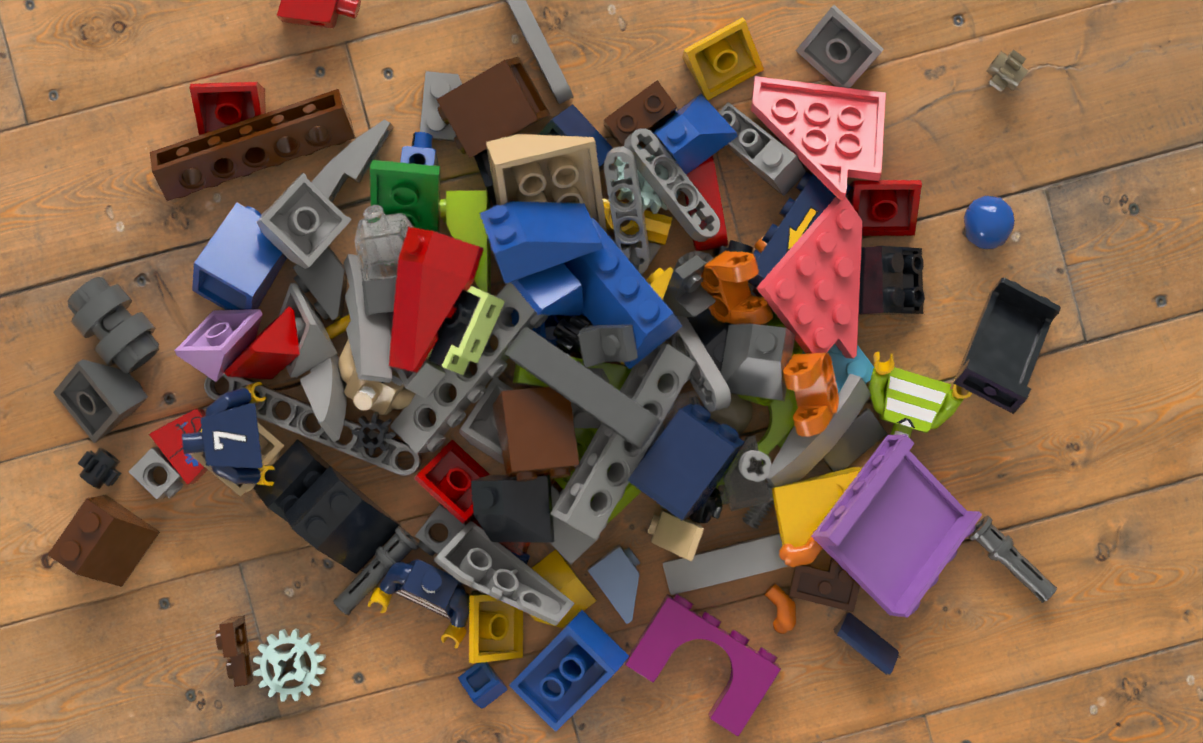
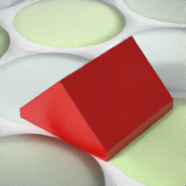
M258 82L190 84V93L199 135L266 113L265 88Z
M854 180L849 184L852 189L848 193V201L863 221L862 236H915L922 188L921 180Z
M290 306L284 310L248 345L223 373L228 377L272 379L297 358L300 352L294 310Z
M451 440L414 479L464 524L473 514L471 481L490 474L455 441Z

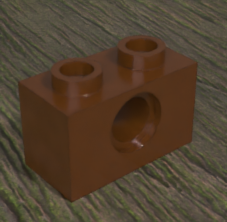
M657 80L604 119V126L619 147H624L626 138L635 130L647 129L651 131L674 114L677 106Z

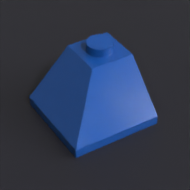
M702 93L651 130L686 175L738 137L736 131Z

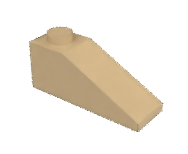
M661 510L660 516L653 515L647 533L652 535L651 543L684 559L693 561L704 529L697 522L687 518L682 521L674 514Z

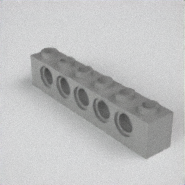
M511 282L507 283L496 296L504 300L505 303L479 359L477 373L474 376L471 374L469 369L471 361L464 375L442 367L446 375L425 399L416 394L411 403L403 409L390 425V428L417 454L435 452L442 446L446 440L444 435L451 427H456L465 418L466 413L464 411L471 402H477L487 390L485 386L491 378L498 377L506 369L508 357L505 355V352L523 327L526 326L531 330L534 327L538 328L548 318L549 315H538ZM514 309L519 313V322L516 326L511 322V313ZM493 335H496L498 338V347L495 351L490 346V339ZM452 384L457 390V396L454 401L449 395V389ZM431 409L436 414V422L434 425L429 420V413Z
M663 342L632 368L620 392L640 406H644L661 423L642 450L628 441L624 443V438L601 423L581 458L579 466L575 469L551 511V515L595 540L598 538L600 532L605 529L608 518L617 502L623 497L625 488L629 483L627 480L641 462L649 445L655 440L663 420L674 406L676 397L683 385L689 380L691 371L696 364L695 361L668 343Z

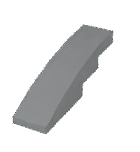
M384 119L356 138L335 156L311 183L331 202L334 201L348 176L360 183L370 167L371 161L375 159L394 128L392 124Z
M348 254L344 261L349 283L345 299L351 321L346 331L358 379L390 383L392 380V367L389 366L391 345L389 313L366 315L362 281L383 279L379 258L369 259L366 256Z
M849 374L839 392L838 410L834 413L830 423L823 432L813 436H800L796 433L794 425L772 463L769 476L766 478L772 488L799 481L835 446L854 422L870 397V391L861 377Z
M780 533L695 554L693 561L681 557L663 562L670 594L687 592L787 567L785 561L779 557V550L782 547Z

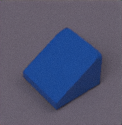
M488 662L476 663L458 677L473 703L481 709L507 691V687Z

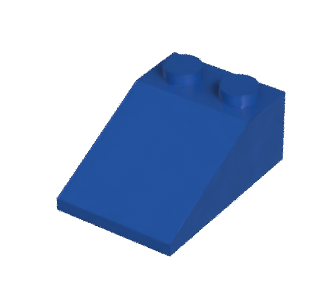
M511 201L480 213L505 284L603 249L585 203Z
M581 610L509 686L556 732L619 670L629 658V655Z

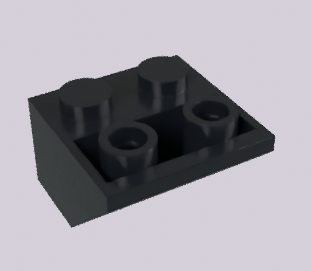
M894 246L861 247L859 315L924 314L923 303L925 296L922 272L924 261L922 258V248Z
M297 439L272 465L275 470H268L265 473V480L272 481L274 484L272 486L256 484L253 489L267 508L287 521L284 514L330 465L316 452Z

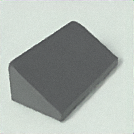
M866 408L856 417L835 446L822 459L833 472L843 470L885 437L887 433L870 409Z

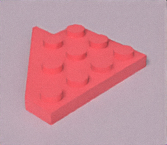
M755 76L751 111L839 200L845 199L847 177L874 181L880 180L886 93Z
M846 196L844 200H839L837 197L834 198L757 286V290L784 326L795 334V340L805 354L827 353L836 344L845 358L854 359L857 355L863 221Z

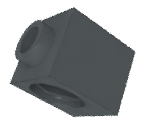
M440 504L415 535L420 540L417 545L433 557L435 553L439 554L467 522L462 524ZM442 523L447 527L448 537L446 540L437 541L432 537L431 527L433 524Z

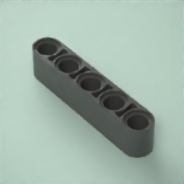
M526 326L523 327L505 352V355L640 450H642L661 423L648 410Z

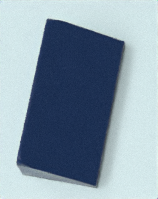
M846 613L833 629L834 633L883 673L890 675L899 656L898 650L852 613Z

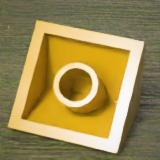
M743 17L684 49L682 56L701 93L707 100L716 97L764 70L749 28Z
M472 591L469 596V663L523 658V611L481 591Z

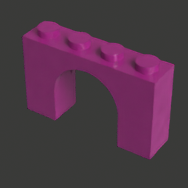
M667 594L631 650L625 665L654 683L672 653L683 643L695 639H704L718 644L729 656L731 674L726 687L708 714L711 720L739 737L781 670L780 666L775 663L778 657L763 647H760L759 651L747 645L749 639L734 629L730 634L719 627L721 621L705 611L702 616L691 609L694 604L683 596L676 594L673 598Z

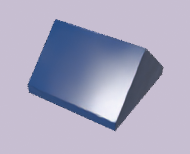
M564 263L511 282L538 315H581L584 309L582 284Z

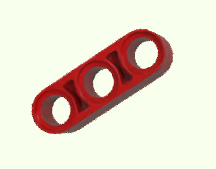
M712 155L686 175L717 214L720 221V228L716 235L704 242H698L693 239L695 251L728 246L727 230ZM684 193V195H685V200H686V206H688V205H689V198H688V196ZM694 208L688 214L692 216L695 212H697V209ZM704 220L699 224L702 230L707 226Z

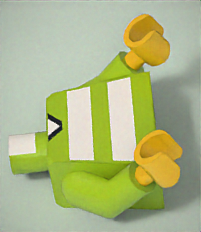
M875 352L873 355L874 369L868 389L873 408L879 414V419L893 423L890 435L906 434L910 438L912 430L928 433L929 430L937 429L956 412L964 398L972 395L971 392L954 383L953 389L950 390L951 384L894 367V356L892 353H890V359L887 362H879V352Z

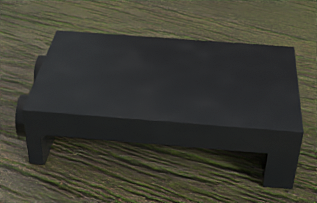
M1001 278L989 293L954 384L1014 414L1028 399L1031 388L1027 387L1051 322L1059 314L1061 307L1051 302L1048 298L1022 287L1017 282Z

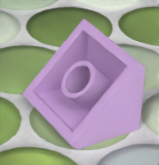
M260 309L213 310L174 351L178 357L217 382L224 374L223 372L256 338L263 314Z

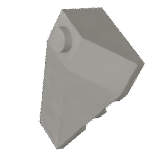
M471 520L433 560L459 582L555 626L575 604L499 542H491L484 530Z

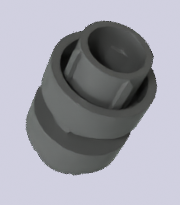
M95 277L77 289L68 299V307L75 314L71 323L84 338H89L93 335L97 336L100 342L96 346L95 351L108 366L117 364L123 373H132L158 352L159 343L152 336L156 328L142 312L133 316L128 312L127 308L132 303V299L119 284L110 286L104 278Z

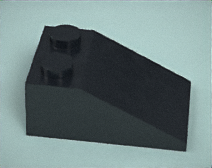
M331 466L284 514L293 531L314 548L355 574L375 555L376 549L379 546L383 547L396 533L395 529L398 526L401 527L396 520Z

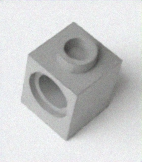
M159 447L151 448L128 471L157 500L166 496L169 499L172 498L184 486L181 482L182 477ZM158 466L163 467L167 472V480L162 485L158 484L153 478V472Z

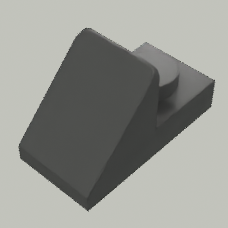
M695 255L675 269L668 284L663 301L675 316L695 317L716 301L700 286L703 281L701 275L706 262L698 255Z
M632 325L585 326L579 332L578 336L584 367H590L603 362H628L638 359Z

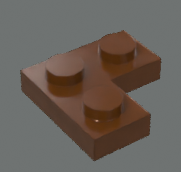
M831 557L828 571L806 565L795 567L788 596L854 612L860 585Z
M245 616L231 617L219 624L220 630H216V644L218 650H223L224 658H231L227 659L226 668L228 678L234 680V687L245 686L253 681Z

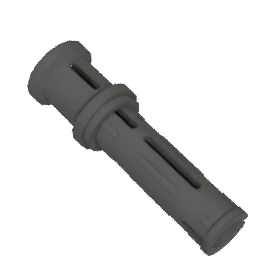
M989 516L984 517L976 524L975 530L968 538L972 541L976 540L986 549L991 560H999L1040 602L1043 603L1053 596L1057 587L1013 546V539L1009 535L1004 536L992 524V519Z
M398 526L395 529L396 534L384 547L379 546L376 549V557L333 600L334 604L344 614L350 615L351 611L386 576L393 564L401 562L412 550L419 548L418 542L405 529Z

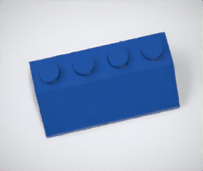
M592 218L591 220L603 249L564 262V264L582 284L584 306L582 312L594 326L632 325L638 359L624 362L630 370L683 326L598 222Z

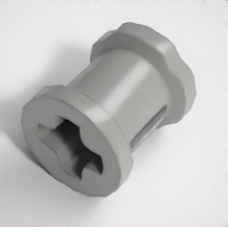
M757 450L745 452L741 456L738 465L743 477L755 482L765 480L769 476L772 467L770 458ZM751 457L755 460L763 461V464L759 467L761 471L759 474L753 471L747 472L746 468L750 466L749 459Z

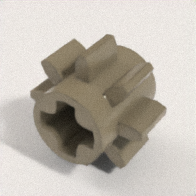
M1014 49L1009 55L1001 51L986 71L992 75L988 83L1000 92L1006 86L1011 90H1015L1028 72L1022 66L1026 58Z

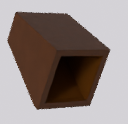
M519 57L503 60L436 99L440 105L438 107L440 117L446 125H451L457 135L454 137V141L462 154L467 153L469 158L486 151V142L513 136L551 115Z
M551 387L501 391L493 403V412L507 478L516 477L517 482L536 480L538 474L550 473V478L570 476V471H574L579 466L571 401Z
M107 495L86 498L48 553V556L76 575L122 587L160 532Z

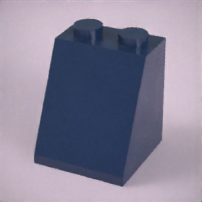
M690 403L679 409L627 481L683 521L705 505L745 442L738 437L739 434L735 429L726 424L720 425L713 420L711 413L707 409Z

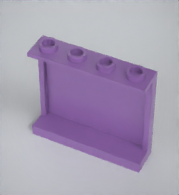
M906 434L887 435L811 536L889 615L909 617L919 608L922 597L928 589L937 583L943 568L955 558L957 549L964 539L973 533L976 527L975 524L982 516L979 511H967L909 451L914 442Z

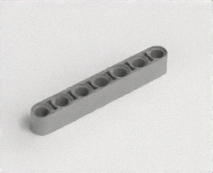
M222 375L229 381L230 386L227 392L255 383L247 378ZM207 376L204 383L205 392L210 398L217 400L222 395L215 390V381ZM264 385L255 387V390L260 394V398L266 396V400L259 402L255 406L256 416L260 419L399 475L413 474L422 464L421 453L417 454L407 443L395 438L385 440L389 448L385 452L383 451L379 457L369 455L367 448L364 446L356 448L357 443L360 442L357 435H353L351 442L347 445L340 443L338 440L333 442L322 427L317 432H312L307 428L306 420L309 415L314 413L311 404ZM281 401L287 402L291 407V414L285 420L280 419L276 414V406ZM344 419L343 426L349 427L351 431L363 427L358 423ZM371 430L368 433L369 438L373 439L374 437H377L380 432ZM402 451H409L415 459L413 467L408 470L401 468L398 464V455Z

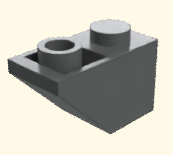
M328 246L309 268L304 269L298 264L292 268L298 274L294 277V280L305 294L311 291L317 299V302L313 305L325 320L330 317L333 321H338L343 316L348 279L344 265Z

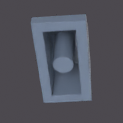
M619 544L589 566L588 572L626 624H628L633 619L640 574L636 566L640 564V561L629 547L623 550Z

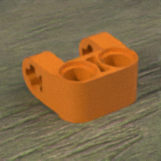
M724 251L706 264L701 275L703 278L701 286L716 300L708 308L718 321L735 325H763L772 319L773 313L769 304L763 297L752 296L747 280L752 279L759 273L754 254Z
M829 353L794 354L784 367L783 375L787 389L794 390L798 406L793 415L795 430L800 436L817 435L826 429L834 413L838 410L839 394L832 360Z

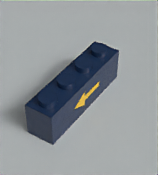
M808 172L804 174L796 186V189L801 191L796 200L789 197L779 212L784 217L779 226L772 223L762 238L767 243L762 252L758 250L753 252L759 273L752 279L747 280V282L756 288L836 197L814 174L811 175ZM847 184L846 196L848 195V193H849L850 190L852 189V187H851L850 185H848V184Z

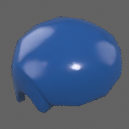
M985 195L977 198L969 205L964 215L966 237L978 248L994 249L1004 245L1014 228L1015 220L1012 208L1000 197Z

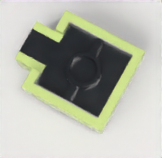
M470 286L468 291L463 289L453 305L456 311L451 318L446 317L437 331L438 340L426 359L448 370L464 375L470 361L478 364L505 301L473 286Z

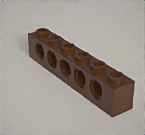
M339 89L151 151V168L166 201L186 197L191 193L208 187H216L223 182L238 177L249 176L253 172L271 166H279L286 161L311 155L318 150L333 145H341L356 137Z

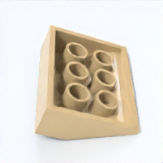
M518 134L486 142L497 205H503L511 201L585 203L591 219L594 218L607 233L594 137Z

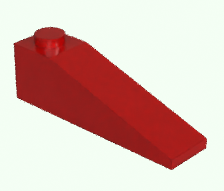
M408 227L398 258L389 366L418 373L438 340L437 331L446 317L451 318L456 311V308L453 306L462 290L468 291L472 285L484 248L434 231Z

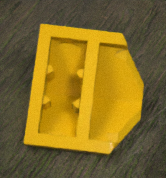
M556 549L531 568L575 603L555 627L563 628L581 610L585 611L597 601ZM530 614L535 621L552 625Z

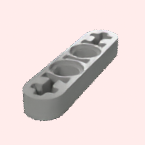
M506 0L557 103L561 104L573 98L572 91L526 0Z
M638 129L630 134L624 142V147L634 154L637 169L688 235L698 242H704L716 235L720 228L717 214L658 138L647 129ZM643 141L646 146L640 150L637 144ZM654 154L656 158L648 162L647 159ZM656 164L663 165L667 169L669 175L667 180L660 179L655 173ZM676 191H682L688 196V206H682L677 202ZM696 208L697 212L690 216L688 213ZM704 220L707 226L702 230L699 224Z
M615 147L608 152L605 158L604 173L616 245L629 259L631 254L630 244L636 243V255L642 259H640L639 265H634V267L642 274L649 266L650 249L634 154L629 149ZM616 157H621L622 162H628V164H625L623 171L624 179L618 180V167L611 165ZM621 188H628L633 192L634 200L627 204L621 203L615 196L616 191ZM625 220H633L638 224L639 231L634 235H627L621 230V223Z
M676 316L683 327L670 336L666 342L696 362L691 371L689 381L707 410L712 412L728 408L731 403V394L726 381L687 317Z

